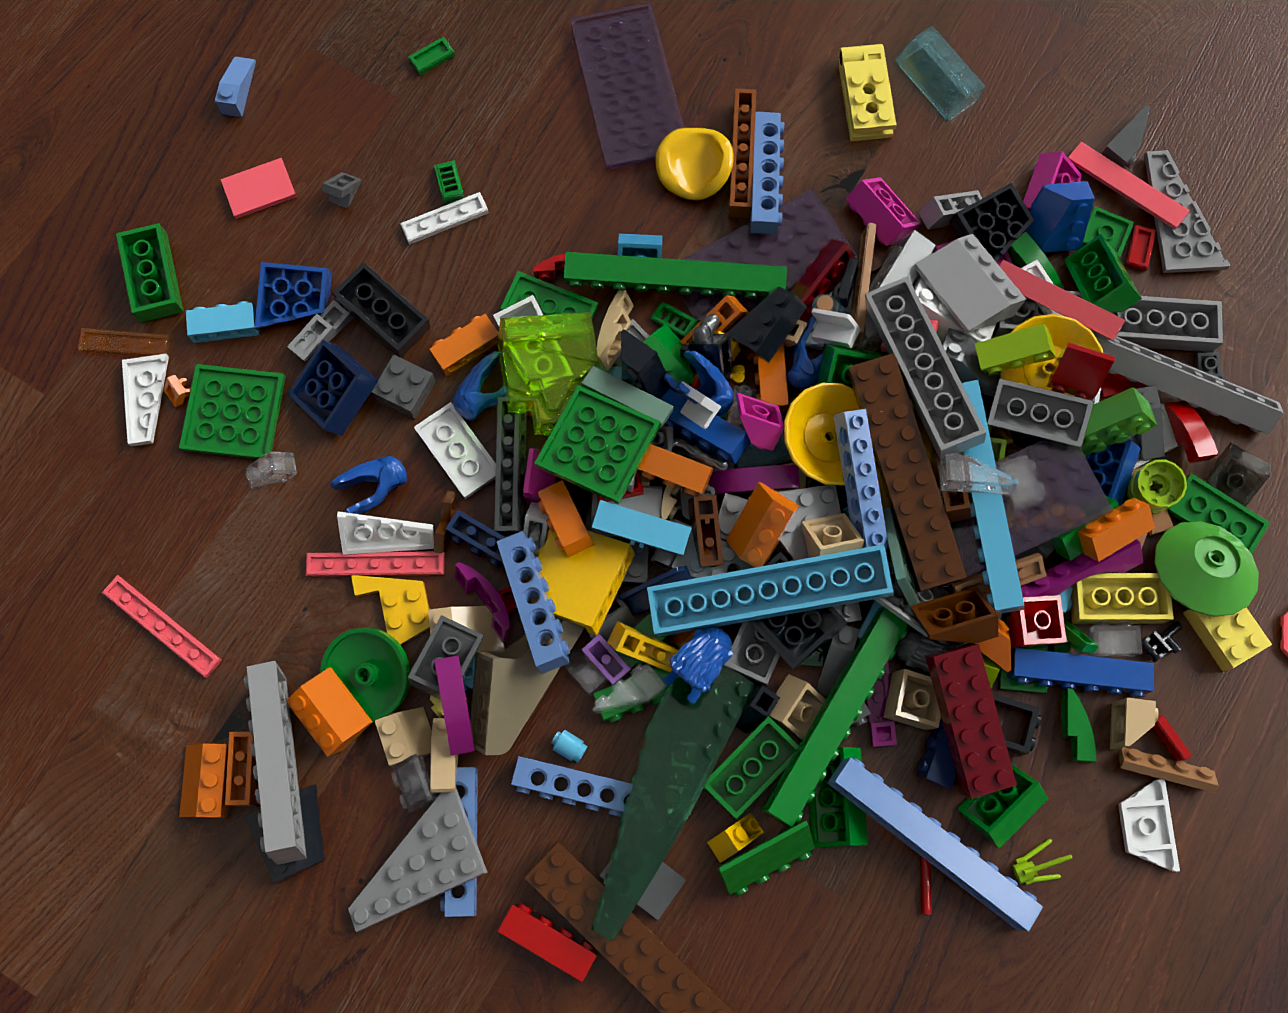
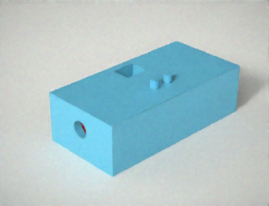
M602 500L599 502L592 528L631 540V545L638 542L641 548L645 544L681 556L684 554L691 527Z

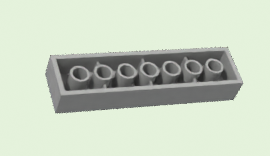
M908 276L866 293V308L888 353L895 354L907 393L940 461L985 443L986 431Z
M276 661L247 666V675L244 676V683L250 697L246 698L248 711L252 715V720H249L248 724L250 733L254 735V742L251 743V752L253 757H256L253 774L255 780H258L259 789L255 790L257 803L261 805V812L258 813V823L260 828L263 827L264 835L260 837L261 849L277 865L307 859L290 706L286 702L289 698L287 679Z

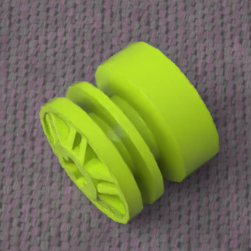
M1154 460L1144 465L1131 476L1127 488L1128 499L1135 498L1149 504L1151 514H1157L1175 505L1184 497L1187 489L1186 477L1182 469L1175 463L1168 460Z

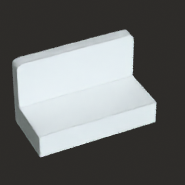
M813 308L811 313L818 320V323L811 338L816 342L852 348L861 328L851 315Z
M682 381L681 383L690 389V392L686 395L697 401L698 404L687 400L680 413L700 427L707 429L721 406Z

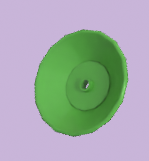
M1202 521L1183 522L1165 531L1156 545L1154 564L1160 582L1175 600L1192 611L1213 617L1233 615L1249 606L1258 591L1259 572L1252 554L1239 538L1220 526Z

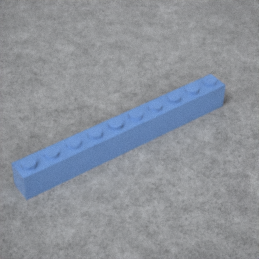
M847 758L841 761L827 784L1017 931H1030L1043 908L1042 905L1036 902L1037 898L1033 894L1018 888V883L1008 876L1004 877L998 872V867L991 862L983 861L975 849L965 847L960 843L961 839L957 835L943 830L939 821L925 816L918 805L903 799V794L899 790L883 783L884 779L876 773L867 771L864 768L865 765L860 760Z

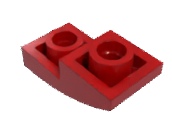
M565 254L551 257L533 267L534 277L545 282L556 279V271L564 272Z

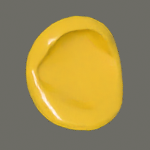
M681 128L674 130L662 140L656 152V170L661 183L670 192L688 200L706 199L718 192L729 178L734 162L733 148L730 141L718 131L706 128Z

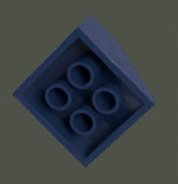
M323 339L288 392V395L324 430L342 436L378 380L341 346Z

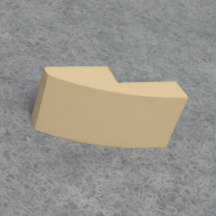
M666 485L661 505V519L672 520L678 510L675 507L677 500L672 498L671 495L676 496L681 488L680 485H676L675 488Z

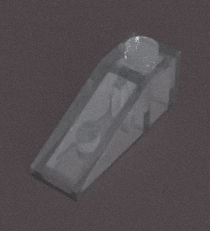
M959 453L945 454L939 465L941 491L1012 494L1018 485V479L969 455H960Z

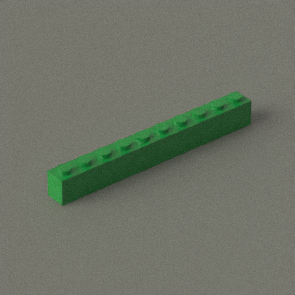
M566 252L564 282L569 283L568 285L571 287H581L582 284L591 285V288L602 289L604 286H613L615 290H625L626 287H631L641 292L648 291V289H657L659 293H669L670 290H676L680 294L686 295L692 294V292H701L703 296H713L714 293H721L724 297L726 295L735 297L736 295H745V298L757 299L758 296H765L773 288L779 286L786 290L787 267L576 252Z
M885 607L878 608L762 809L764 813L786 827H793L802 819L803 812L801 811L806 803L809 804L815 795L814 788L818 782L821 783L827 774L826 767L829 762H833L839 753L838 746L841 741H845L851 732V729H849L853 720L856 721L861 715V706L873 694L874 688L872 687L875 681L881 679L885 673L884 666L887 660H891L897 651L895 646L908 632L906 628L908 624Z

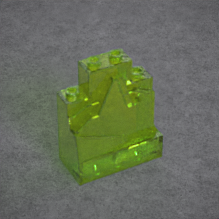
M591 313L500 318L498 349L508 413L531 411L535 435H550L577 385L582 387V381L591 368L598 366Z

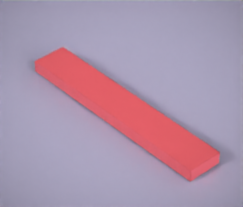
M1080 142L1068 157L1073 165L1174 230L1177 229L1190 212L1187 208L1083 142Z
M1005 260L1000 264V268L1023 296L1065 317L1077 320L1088 329L1112 341L1115 340L1125 322L1124 319Z
M433 551L376 552L343 555V553H307L306 576L444 575L445 553L444 551L442 553H435Z
M117 575L102 592L203 677L207 678L222 661V659L120 576Z

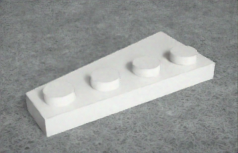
M167 354L122 360L127 442L130 446L152 444L154 441L169 360Z
M346 512L337 513L343 555L434 549V529L432 524Z

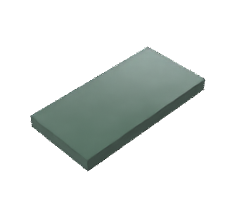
M886 507L883 508V515L896 580L911 607L919 603L916 586L892 510Z

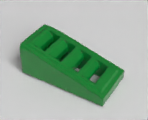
M455 160L434 165L444 205L465 198ZM453 168V170L440 173V170ZM454 174L453 177L442 179L444 176ZM456 181V183L444 186V183ZM458 187L456 190L445 192V190Z
M661 302L650 318L652 322L660 327L666 324L680 340L698 324L697 319L664 302ZM666 311L669 312L664 320H662L661 318ZM675 316L674 320L669 324L672 317ZM683 321L680 327L677 328L678 324Z

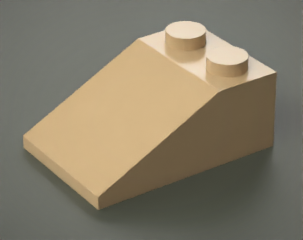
M487 606L447 607L428 610L430 635L442 615L483 634L484 637L478 651L502 652L505 650L504 643L491 627L492 613Z

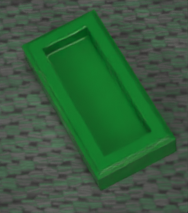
M443 36L408 56V59L419 76L454 57L455 52Z

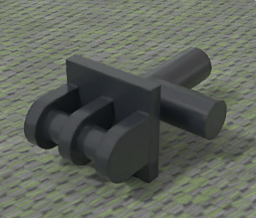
M1176 621L1161 635L1155 631L1142 639L1138 645L1145 648V653L1147 655L1150 654L1153 658L1152 661L1155 663L1167 652L1172 651L1176 654L1182 649L1172 637L1183 626L1180 622Z

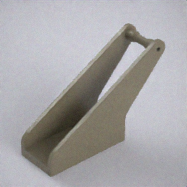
M555 617V620L559 619L563 628V633H560L562 641L565 640L571 651L585 627ZM541 618L537 625L544 623L546 618ZM525 633L502 652L477 651L470 725L474 749L484 755H502L510 750L560 669L559 667L542 674L535 665ZM548 639L544 646L550 645L552 639Z

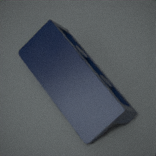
M687 565L679 566L619 595L620 600L627 599L633 614L638 615L650 609L647 587L690 580L692 576Z

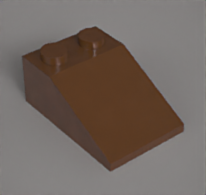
M977 586L911 606V611L931 640L979 643L999 637L998 614Z

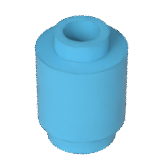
M566 730L562 733L558 731L551 742L554 745L553 751L571 762L574 760L577 763L588 747L583 744V740Z

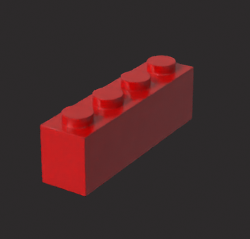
M522 903L519 906L513 904L498 932L583 982L598 955L594 952L595 947L584 940L581 944L573 939L574 934L564 928H561L560 931L552 927L554 922L542 915L540 918L531 914L532 909Z

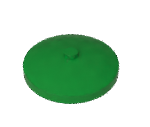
M369 627L351 629L336 637L324 653L320 673L331 667L372 721L389 716L404 701L410 686L408 681L410 665L402 646L388 633Z

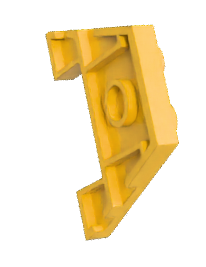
M359 575L351 576L356 597L379 592L387 633L395 638L400 645L409 642L430 629L428 614L430 609L423 581Z

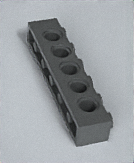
M520 396L498 397L494 531L502 536H510L524 531L525 497L523 489L526 475L527 403Z

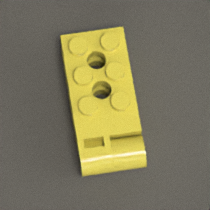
M883 44L840 48L839 71L850 142L892 138L893 129L896 128V119Z

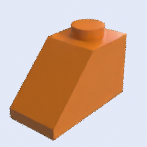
M999 619V637L975 644H979L983 654L1009 672L1011 670L1009 627L1004 621Z

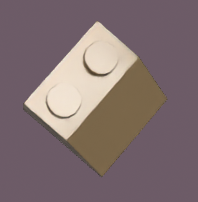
M845 513L802 521L801 526L809 558L861 549L864 546L863 538Z
M788 674L776 693L780 699L769 717L778 726L802 741L826 699L808 682Z
M1124 698L1112 703L1110 750L1131 746L1155 725L1159 714L1158 708H1156V701Z
M424 707L397 712L375 720L389 766L395 768L431 754L432 730Z

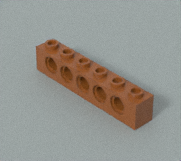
M735 88L732 126L734 162L730 173L728 217L750 218L756 114L755 89Z

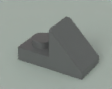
M341 172L325 181L322 185V191L329 194L330 202L348 208L362 179Z

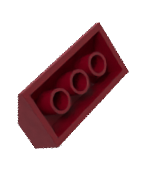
M831 239L828 244H824L819 251V256L815 261L808 264L802 278L797 279L793 284L791 293L795 294L807 306L799 318L800 321L808 323L809 318L813 316L811 312L813 308H816L818 298L823 295L829 296L845 275L849 258H854L850 246L846 242Z

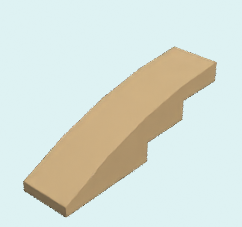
M618 290L608 308L599 333L596 358L605 372H609L621 352V331L623 329L627 330L631 323L628 315L634 305L626 290Z

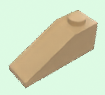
M434 718L431 736L430 791L431 793L455 792L458 754L450 755L445 719Z

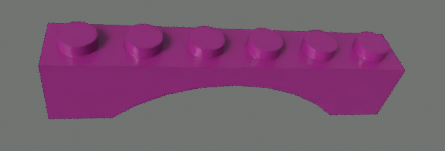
M1136 539L1099 562L1083 552L1072 561L1067 560L1045 571L1046 577L1021 585L1022 596H1057L1068 587L1089 576L1104 572L1124 573L1143 563L1141 543Z

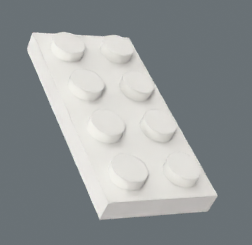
M451 402L414 427L465 499L496 479V463L461 415L455 410Z

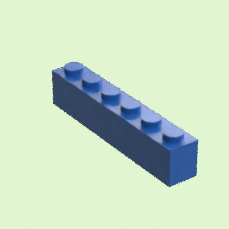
M670 389L660 399L674 406L673 412L664 426H673V429L677 430L683 438L688 441L691 439L696 441L705 451L711 450L715 452L716 456L724 462L729 460L736 464L751 443L747 432L715 415L707 429L700 427L680 413L688 399Z
M1014 648L1011 650V670L1008 672L1007 679H1014L1016 684H1029V681L1038 682V686L1052 687L1053 684L1061 685L1062 689L1071 688L1074 690L1076 687H1083L1086 692H1099V689L1107 690V694L1121 695L1122 692L1130 693L1131 697H1145V694L1154 691V663Z

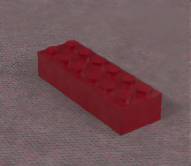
M967 643L925 655L962 794L972 799L1016 786L1015 776L979 644Z

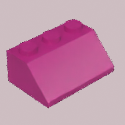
M1063 151L1040 154L1023 202L1030 212L1032 209L1031 204L1043 185L1080 182L1083 175Z
M881 177L862 180L845 198L850 203L849 207L863 218L865 226L869 222L877 224L876 237L883 245L896 244L897 241L921 225L920 221Z

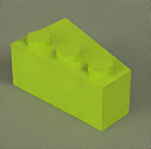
M1044 323L975 343L980 368L985 374L988 373L989 375L999 374L1005 369H1016L1028 364L1057 358L1050 331Z

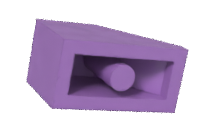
M600 634L582 649L613 685L631 670Z

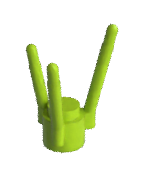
M1048 839L1025 856L1015 859L1017 864L1012 865V869L1019 884L1025 883V885L1034 882L1060 879V874L1034 876L1038 875L1037 871L1071 860L1072 855L1060 857L1037 866L1032 861L1027 862V860L1052 843V840Z

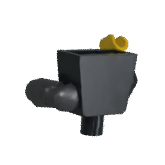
M715 314L705 316L699 327L694 329L693 340L689 344L681 346V357H684V352L688 350L696 351L717 367L727 381L733 378L735 382H742L744 380L743 373L745 368L742 365H736L733 368L730 334H713L720 320ZM690 363L692 372L697 374L696 369Z

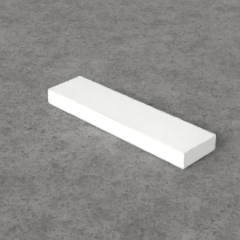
M478 192L400 224L410 245L486 215L489 212L481 193Z

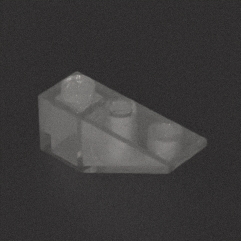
M648 663L644 666L639 664L630 672L632 676L625 682L621 679L612 687L613 692L607 697L604 694L593 703L595 707L592 711L594 714L648 703L665 689L666 685Z

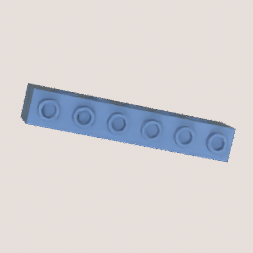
M756 112L750 233L776 234L777 226L782 225V213L778 212V207H782L783 194H779V189L783 187V176H779V171H783L784 158H780V153H783L784 140H780V135H784V122H781V113Z
M866 409L833 415L851 523L864 540L863 548L884 544L885 549H889Z
M521 531L497 541L536 667L544 674L569 664L567 655L570 654L567 642L565 640L562 641L560 633H563V628L559 619L555 620L553 612H556V607L552 598H548L547 591L550 589L545 577H541L540 571L543 570L539 558H535L533 551L536 550V546L532 537L528 538ZM525 557L522 562L518 563L520 558ZM528 577H532L528 583H524ZM535 597H539L536 603L531 604V601ZM541 618H546L544 623L537 625ZM548 639H552L550 645L544 646Z
M518 756L511 785L516 786L517 792L530 794V790L540 792L539 797L553 800V796L563 798L562 803L576 806V802L586 804V809L599 811L600 807L609 809L608 814L622 817L623 813L632 815V820L643 823L646 822V819L651 820L658 792L655 789ZM538 772L543 773L545 776L543 784L539 786L532 783L533 775ZM559 778H564L568 781V787L564 791H557L555 789V782ZM581 784H588L591 787V793L587 797H581L578 794V787ZM606 789L614 792V799L609 803L601 800V793ZM634 795L638 800L636 807L627 808L624 805L625 797Z
M457 767L456 787L463 786L466 790L465 796L461 798V802L477 843L478 769L476 767ZM477 878L462 884L465 892L461 898H456L453 895V889L445 892V896H441L440 908L441 911H445L444 917L477 915Z

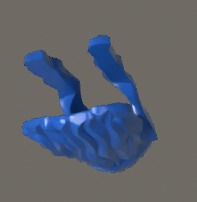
M814 316L809 318L799 341L793 347V366L786 375L787 382L799 390L817 385L824 352L818 357L810 359L805 349L806 340L816 322Z
M688 350L684 352V357L696 369L701 383V387L695 390L720 405L721 408L716 415L718 417L723 416L734 403V392L729 382L724 378L719 369L696 351ZM667 373L664 374V380L677 393L692 403L698 404L697 401L686 395L690 392V389L683 383L675 381Z
M492 352L474 366L453 396L455 410L469 421L475 420L486 408L497 405L498 397H508L514 388L520 384L521 373L518 371L497 392H480L484 380L499 363V352Z
M386 456L355 466L332 480L330 486L334 490H342L363 481L379 482L374 495L345 510L347 513L362 514L378 506L393 488L403 486L407 482V472L400 460L393 456Z
M706 627L702 630L697 629L693 634L692 640L682 645L678 653L670 658L672 671L667 677L662 679L663 683L669 686L676 678L681 677L692 687L687 700L691 704H695L701 691L706 692L710 690V685L719 676L722 665L732 657V641L722 629L716 627Z

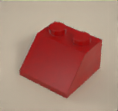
M1060 595L1023 597L1024 610L1011 612L1007 624L1011 648L1051 646L1067 642Z

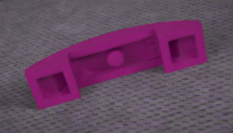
M774 465L712 472L708 484L715 488V495L754 491L759 481L771 489L800 488L799 468L797 465Z
M460 562L455 564L454 578L466 594L475 590L492 613V629L503 643L508 642L509 617L500 594L479 572Z
M459 656L436 659L434 661L450 755L475 751Z
M888 660L884 666L885 673L880 680L875 681L872 687L874 692L866 701V706L871 713L868 715V723L873 747L897 745L895 721L883 718L889 692Z

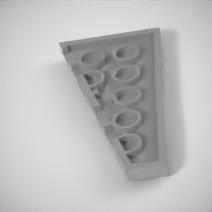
M1147 151L1144 159L1149 185L1190 210L1176 230L1154 217L1163 273L1227 270L1231 265L1228 260L1223 258L1219 243H1215L1210 234L1211 229L1196 201L1193 202L1187 184L1184 185L1178 175L1179 170L1169 151Z

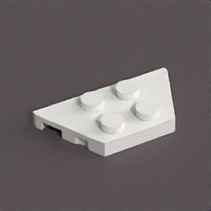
M1157 778L1118 803L1125 852L1170 871L1177 872L1180 869L1166 782L1164 779Z

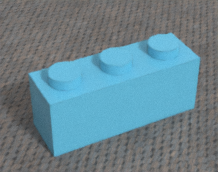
M242 301L236 305L218 304L211 308L195 307L193 310H186L187 336L193 343L260 335L259 328H255L256 307L253 303Z

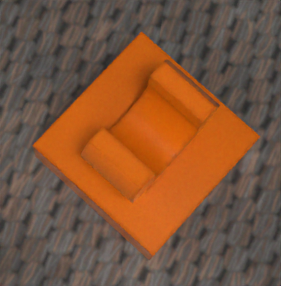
M176 375L167 377L163 389L174 407L182 405L185 397L190 396L191 387L188 389L183 387L186 385L187 379L181 378L178 380Z

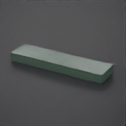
M595 366L591 368L582 381L583 388L661 421V428L673 412L674 406Z

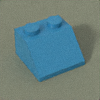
M619 234L618 255L662 258L663 236Z

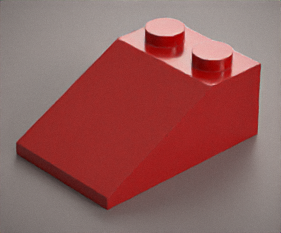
M1068 342L1054 362L1046 387L1052 388L1054 392L1075 395V397L1092 401L1101 388L1116 357Z

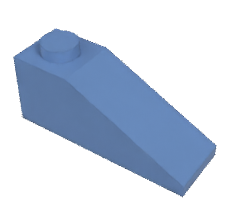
M233 58L219 82L215 103L221 114L237 117L243 116L256 64L255 59Z

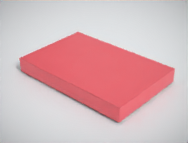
M282 158L221 179L236 219L297 197Z

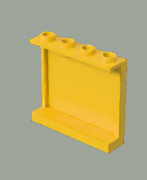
M549 529L547 540L544 546L539 549L537 557L543 567V570L540 571L541 577H545L550 589L547 591L548 598H552L556 607V612H553V614L557 618L583 626L587 629L588 633L597 636L635 556L631 544L588 531L594 545L568 557L565 550L560 552L554 540L558 537L556 531L552 533ZM528 577L526 583H528L532 579V577ZM535 597L531 601V604L536 603L539 597Z

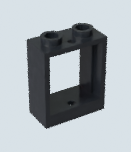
M992 693L995 703L1029 713L1022 744L1019 745L1005 740L1008 751L1019 755L1029 754V751H1032L1035 746L1034 730L1039 727L1041 715H1038L1040 708Z

